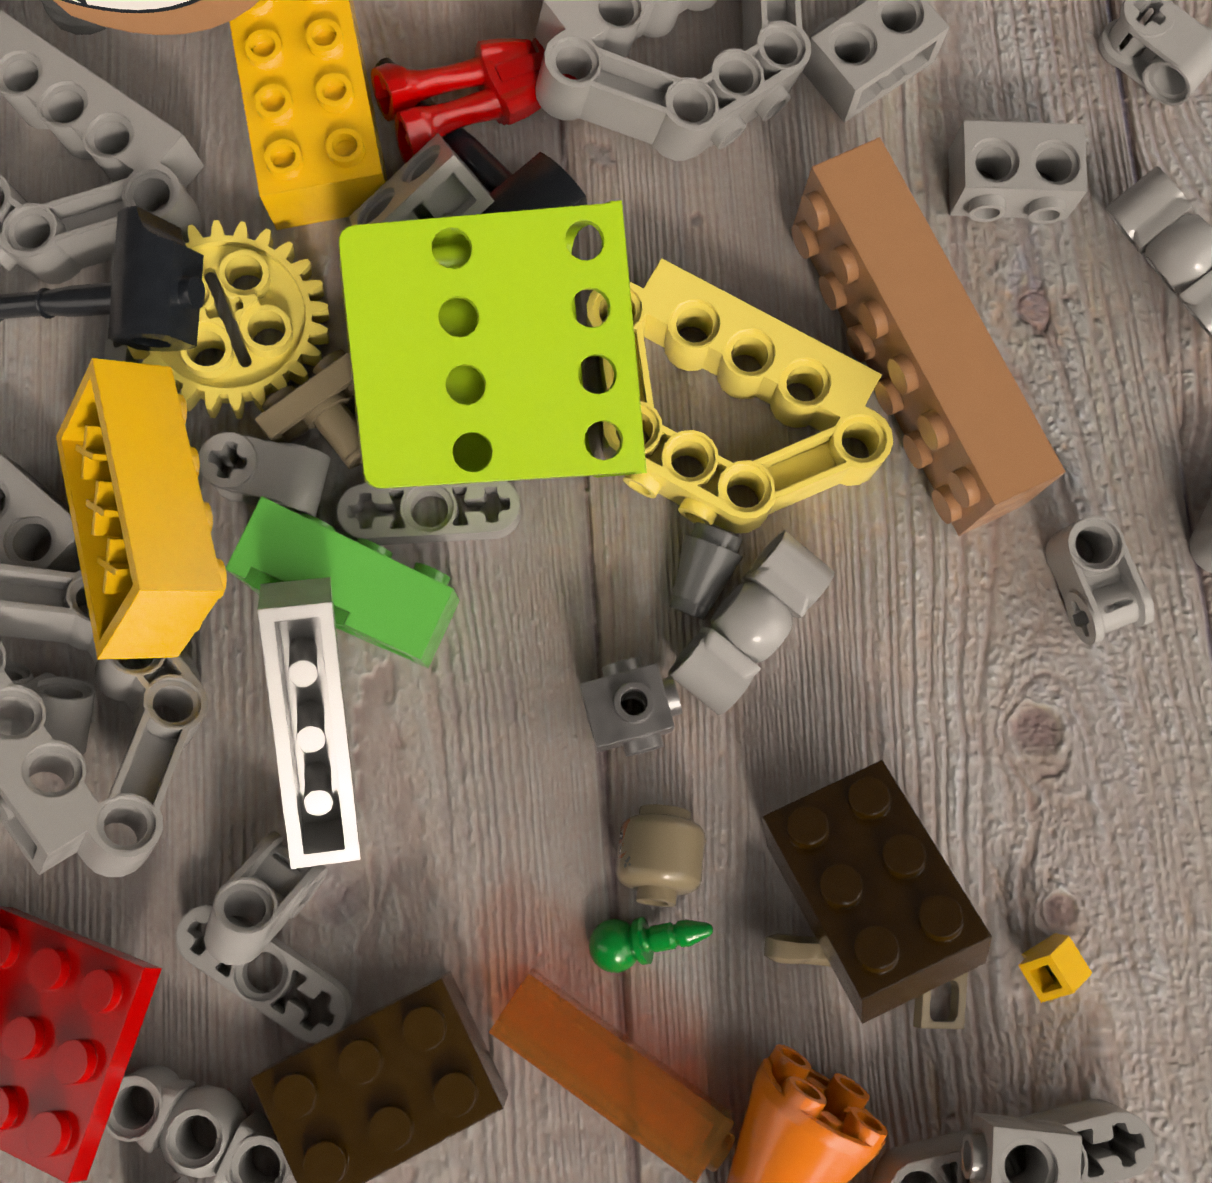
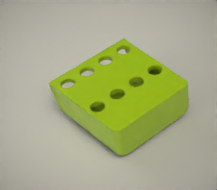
M622 200L609 201L603 204L348 226L342 231L339 236L340 275L361 467L364 480L369 486L376 489L586 476L600 478L647 473ZM591 225L600 234L602 240L601 250L595 258L581 260L572 255L574 239L582 228ZM586 289L595 290L606 300L608 313L605 321L600 326L586 327L577 321L575 295L579 291ZM601 356L611 364L614 380L606 392L595 394L584 389L581 363L587 357ZM599 421L613 425L620 437V446L616 454L606 460L593 457L588 441V428L593 423Z

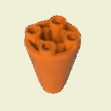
M778 1044L770 1056L763 1059L756 1071L726 1183H848L879 1154L886 1142L885 1138L888 1135V1130L865 1108L870 1096L858 1083L839 1073H835L830 1080L813 1070L808 1060L800 1053L786 1045Z

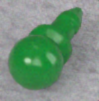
M644 917L634 918L631 924L621 919H609L601 922L593 930L589 939V953L594 963L600 969L610 973H620L631 968L636 961L642 965L651 964L654 952L673 950L677 946L682 948L691 947L709 937L713 933V927L707 922L688 919L679 920L676 924L668 922L651 925L650 927Z

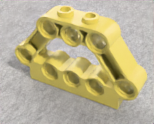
M662 258L644 288L630 282L643 430L650 438L644 444L647 473L625 475L623 481L634 491L649 498H656L657 494L666 497L680 505L678 508L679 513L693 523L700 522L710 526L715 524L724 530L736 534L749 533L759 528L768 515L838 484L852 486L860 485L870 480L888 457L893 445L892 429L885 418L865 406L882 374ZM593 290L586 304L587 327L600 326L603 323L602 319L608 313L606 300L600 293ZM685 327H696L701 329L708 338L701 342L693 343L683 339L678 332ZM644 337L664 347L669 361L677 368L686 371H698L703 368L716 375L722 390L731 397L738 399L757 397L770 404L775 418L782 424L793 428L810 425L821 432L754 461L743 460L732 463L718 455V449L713 440L706 434L695 430H684L677 433L662 425V419L653 404ZM738 355L752 356L759 362L761 369L753 372L743 371L734 364L732 358ZM599 356L603 391L606 392L613 383L614 372L611 364ZM792 383L804 384L813 391L815 399L811 401L797 400L790 395L787 386ZM603 422V454L606 459H609L619 449L620 440L617 437L618 431L615 427L607 422ZM852 437L859 439L866 445L869 457L856 458L845 451L842 439ZM680 456H691L701 462L704 472L696 477H685L677 473L671 463ZM734 485L748 486L755 491L758 497V504L747 508L737 506L730 500L727 489Z

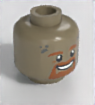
M660 804L641 806L639 808V815L629 817L621 826L616 865L617 878L626 887L637 890L636 901L638 903L658 907L676 906L677 895L692 893L701 885L706 840L703 829L700 825L691 821V812L686 809Z

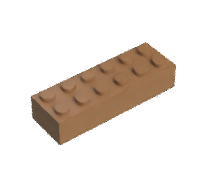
M878 137L812 166L791 229L794 244L799 254L804 259L810 258L820 276L819 288L825 303L831 310L838 309L848 328L846 331L848 345L854 357L859 362L865 361L869 368L882 374L874 388L877 400L886 414H894L904 433L903 446L907 457L917 469L923 468L934 489L931 494L932 501L938 515L945 523H952L958 536H961L1024 506L1066 471L882 139Z

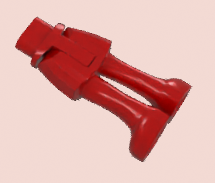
M517 38L482 40L477 42L473 58L458 63L427 69H407L398 64L385 63L372 68L371 82L374 95L384 118L388 122L395 120L396 141L404 164L437 134L444 137L459 128L496 120L504 126L512 125L540 110L541 106L536 98L535 86L545 49L536 38H533L532 42L530 39ZM563 74L569 79L578 80L572 75ZM478 87L479 89L478 92L445 103L415 107L423 100L444 93Z

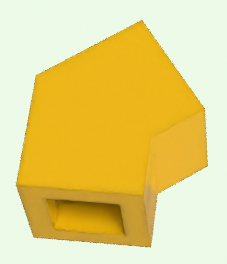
M1057 933L1022 953L1021 955L1024 960L1018 965L1041 1003L1075 993L1092 974V971L1070 936ZM1045 965H1049L1050 969L1054 973L1052 976L1049 974Z

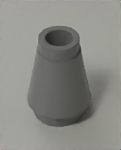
M696 522L691 535L684 534L673 590L674 596L669 607L705 620L709 609L712 608L743 559L738 554L743 540L716 527Z

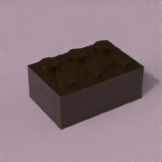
M883 760L762 816L767 848L862 1024L986 963L992 935Z
M451 971L349 1023L333 1034L284 1057L251 1077V1081L296 1183H366L502 1110L508 1097V1091Z

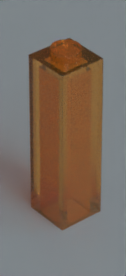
M534 968L530 969L492 1025L489 1033L693 1183L698 1181L705 1168L712 1173L715 1172L727 1157L735 1140V1136L729 1132L735 1122L728 1109Z

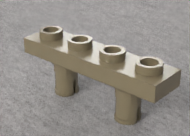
M340 349L323 358L313 369L315 376L297 389H294L293 386H286L271 395L262 405L264 412L254 419L269 439L276 443H291L309 429L317 428L347 468L353 469L361 464L356 417L347 407L349 401L354 398L349 352L345 353Z

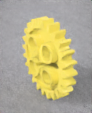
M219 220L213 221L211 236L204 238L193 224L188 225L189 242L186 243V246L204 255L202 281L205 287V300L199 312L197 347L182 351H145L127 347L133 359H145L142 362L143 364L172 367L177 392L181 389V394L186 400L187 411H191L199 400L203 399L205 400L210 418H216L223 403H230L237 419H242L245 402L253 401L263 413L262 405L267 400V395L286 387L290 380L299 385L304 384L309 380L303 364L316 366L322 360L321 351L314 346L329 343L328 328L319 324L330 319L328 304L318 301L324 296L322 281L309 280L312 275L311 262L308 259L293 263L295 254L293 244L290 241L274 250L271 230L267 228L259 234L256 240L249 239L246 222L240 221L233 236L224 234ZM209 272L216 274L231 315L237 322L242 342L252 361L248 367H242L239 364L225 325L219 316L214 298L205 280V275ZM252 275L261 279L259 284L252 289L241 290L232 286L234 281L241 276ZM272 328L284 333L282 339L273 345L265 346L253 341L257 333L264 329ZM216 348L225 352L222 359L214 365L202 366L194 362L199 352L205 349Z

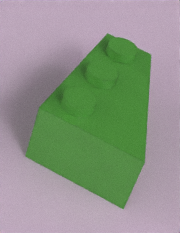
M261 496L226 566V570L258 595L260 584L331 577L336 629L429 669L460 601L455 590L447 586L451 578L435 568L418 562L415 563L412 569L391 559L393 555L391 551L364 538H358L357 541H354L335 532L336 529L316 517L305 513L298 514Z

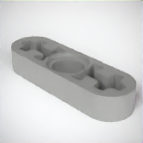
M507 481L376 489L364 483L351 487L342 495L337 507V517L340 525L351 539L357 541L358 538H364L378 545L487 540L503 538L515 530L521 519V505L515 488ZM492 494L498 495L502 505H510L509 510L499 512L497 522H487L484 512L472 511L465 512L468 524L458 526L460 510L455 499L456 495H465L464 501L467 508L485 506L487 496ZM427 496H437L448 505V513L445 520L435 527L420 526L413 519L415 505L419 500ZM395 498H402L400 513L405 524L404 528L396 529L397 522L393 516H377L373 518L372 528L364 529L357 518H352L353 513L363 511L364 502L373 501L378 511L390 512L397 511L393 500Z
M213 904L193 908L181 919L176 931V944L182 957L301 1040L315 1043L342 1029L349 1022L353 1004L346 986L276 937L270 941L262 952L271 953L279 959L283 970L282 978L274 990L261 991L256 989L249 981L247 974L249 963L239 966L232 965L230 971L224 966V963L215 960L207 949L204 951L200 947L204 936L197 930L199 923L206 924L208 922ZM242 916L227 918L238 927L254 926L249 919ZM298 972L306 977V981L296 988L301 993L312 999L319 997L324 992L332 997L328 1009L335 1015L333 1022L324 1019L315 1026L311 1025L307 1020L311 1012L310 1007L296 997L288 1001L286 1008L278 1003V1000L293 988Z

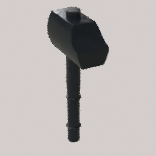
M386 57L381 59L375 67L394 62ZM431 98L419 102L415 107L436 105V103ZM464 128L454 130L442 137L493 198L494 202L481 214L587 205L586 195L579 185L559 164L542 152H539L512 174L486 147Z
M129 206L118 211L112 282L71 285L51 290L49 288H41L34 292L0 294V322L4 319L41 316L45 319H51L55 316L85 317L109 315L108 339L145 351H182L197 347L199 312L205 300V287L202 281L204 255L186 246L180 227L138 206Z

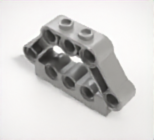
M543 0L535 32L536 39L545 49L535 86L536 98L541 108L552 117L560 120L580 118L652 144L662 156L674 161H686L694 158L714 144L719 150L723 149L744 132L748 122L758 116L763 121L770 119L791 99L789 92L808 63L811 55L810 39L805 30L802 29L801 0H742L744 50L730 48L722 51L714 59L707 75L701 79L695 77L680 78L626 57L629 55L633 41L641 36L659 38L667 35L673 29L679 13L686 9L692 11L709 9L717 0ZM563 74L572 75L578 80L569 79ZM678 115L688 118L691 122L681 119Z
M0 10V99L3 96L29 126L36 129H50L72 156L84 160L94 159L113 182L39 204L28 203L0 174V266L10 272L17 264L35 278L47 284H61L69 281L81 269L111 260L112 252H115L118 211L129 206H138L180 227L185 244L188 243V225L193 224L199 230L201 213L199 207L185 188L204 167V164L184 134ZM165 203H166V205H165L164 207H162L160 210H157V211H156V209H157L158 207H160L162 204H165Z
M0 563V636L63 642L80 650H87L96 662L94 679L98 688L107 697L117 701H124L134 715L132 718V738L107 799L99 803L84 783L86 763L82 754L73 745L60 740H54L44 727L46 707L42 698L33 689L14 684L4 671L7 653L0 641V718H13L20 721L26 728L24 733L18 735H4L0 733V821L38 875L76 852L94 873L105 877H123L131 874L145 863L163 831V816L160 811L162 801L181 751L192 740L208 710V696L199 682L198 669L191 657L184 651L174 658H138L144 668L139 670L124 667L117 659L98 660L90 617L79 608V606L87 605L81 570L72 573ZM167 706L172 708L180 715L182 721L167 722L155 713L154 707ZM39 772H51L58 775L64 781L66 788L58 792H45L32 784L30 777ZM111 823H122L129 826L135 832L137 843L130 846H121L113 843L106 836L104 826Z

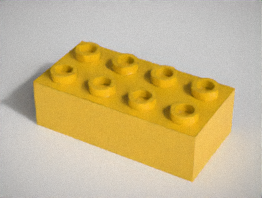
M259 0L251 9L229 21L259 196L276 230L349 217L388 180L353 0Z
M92 358L56 435L98 660L178 657L194 633L199 631L203 620L217 600L224 595L226 589V568L224 562L220 558H216L211 537L213 527L212 509L208 502L203 501L199 486V454L195 447H190L185 426L187 419L186 400L182 394L177 392L172 367Z

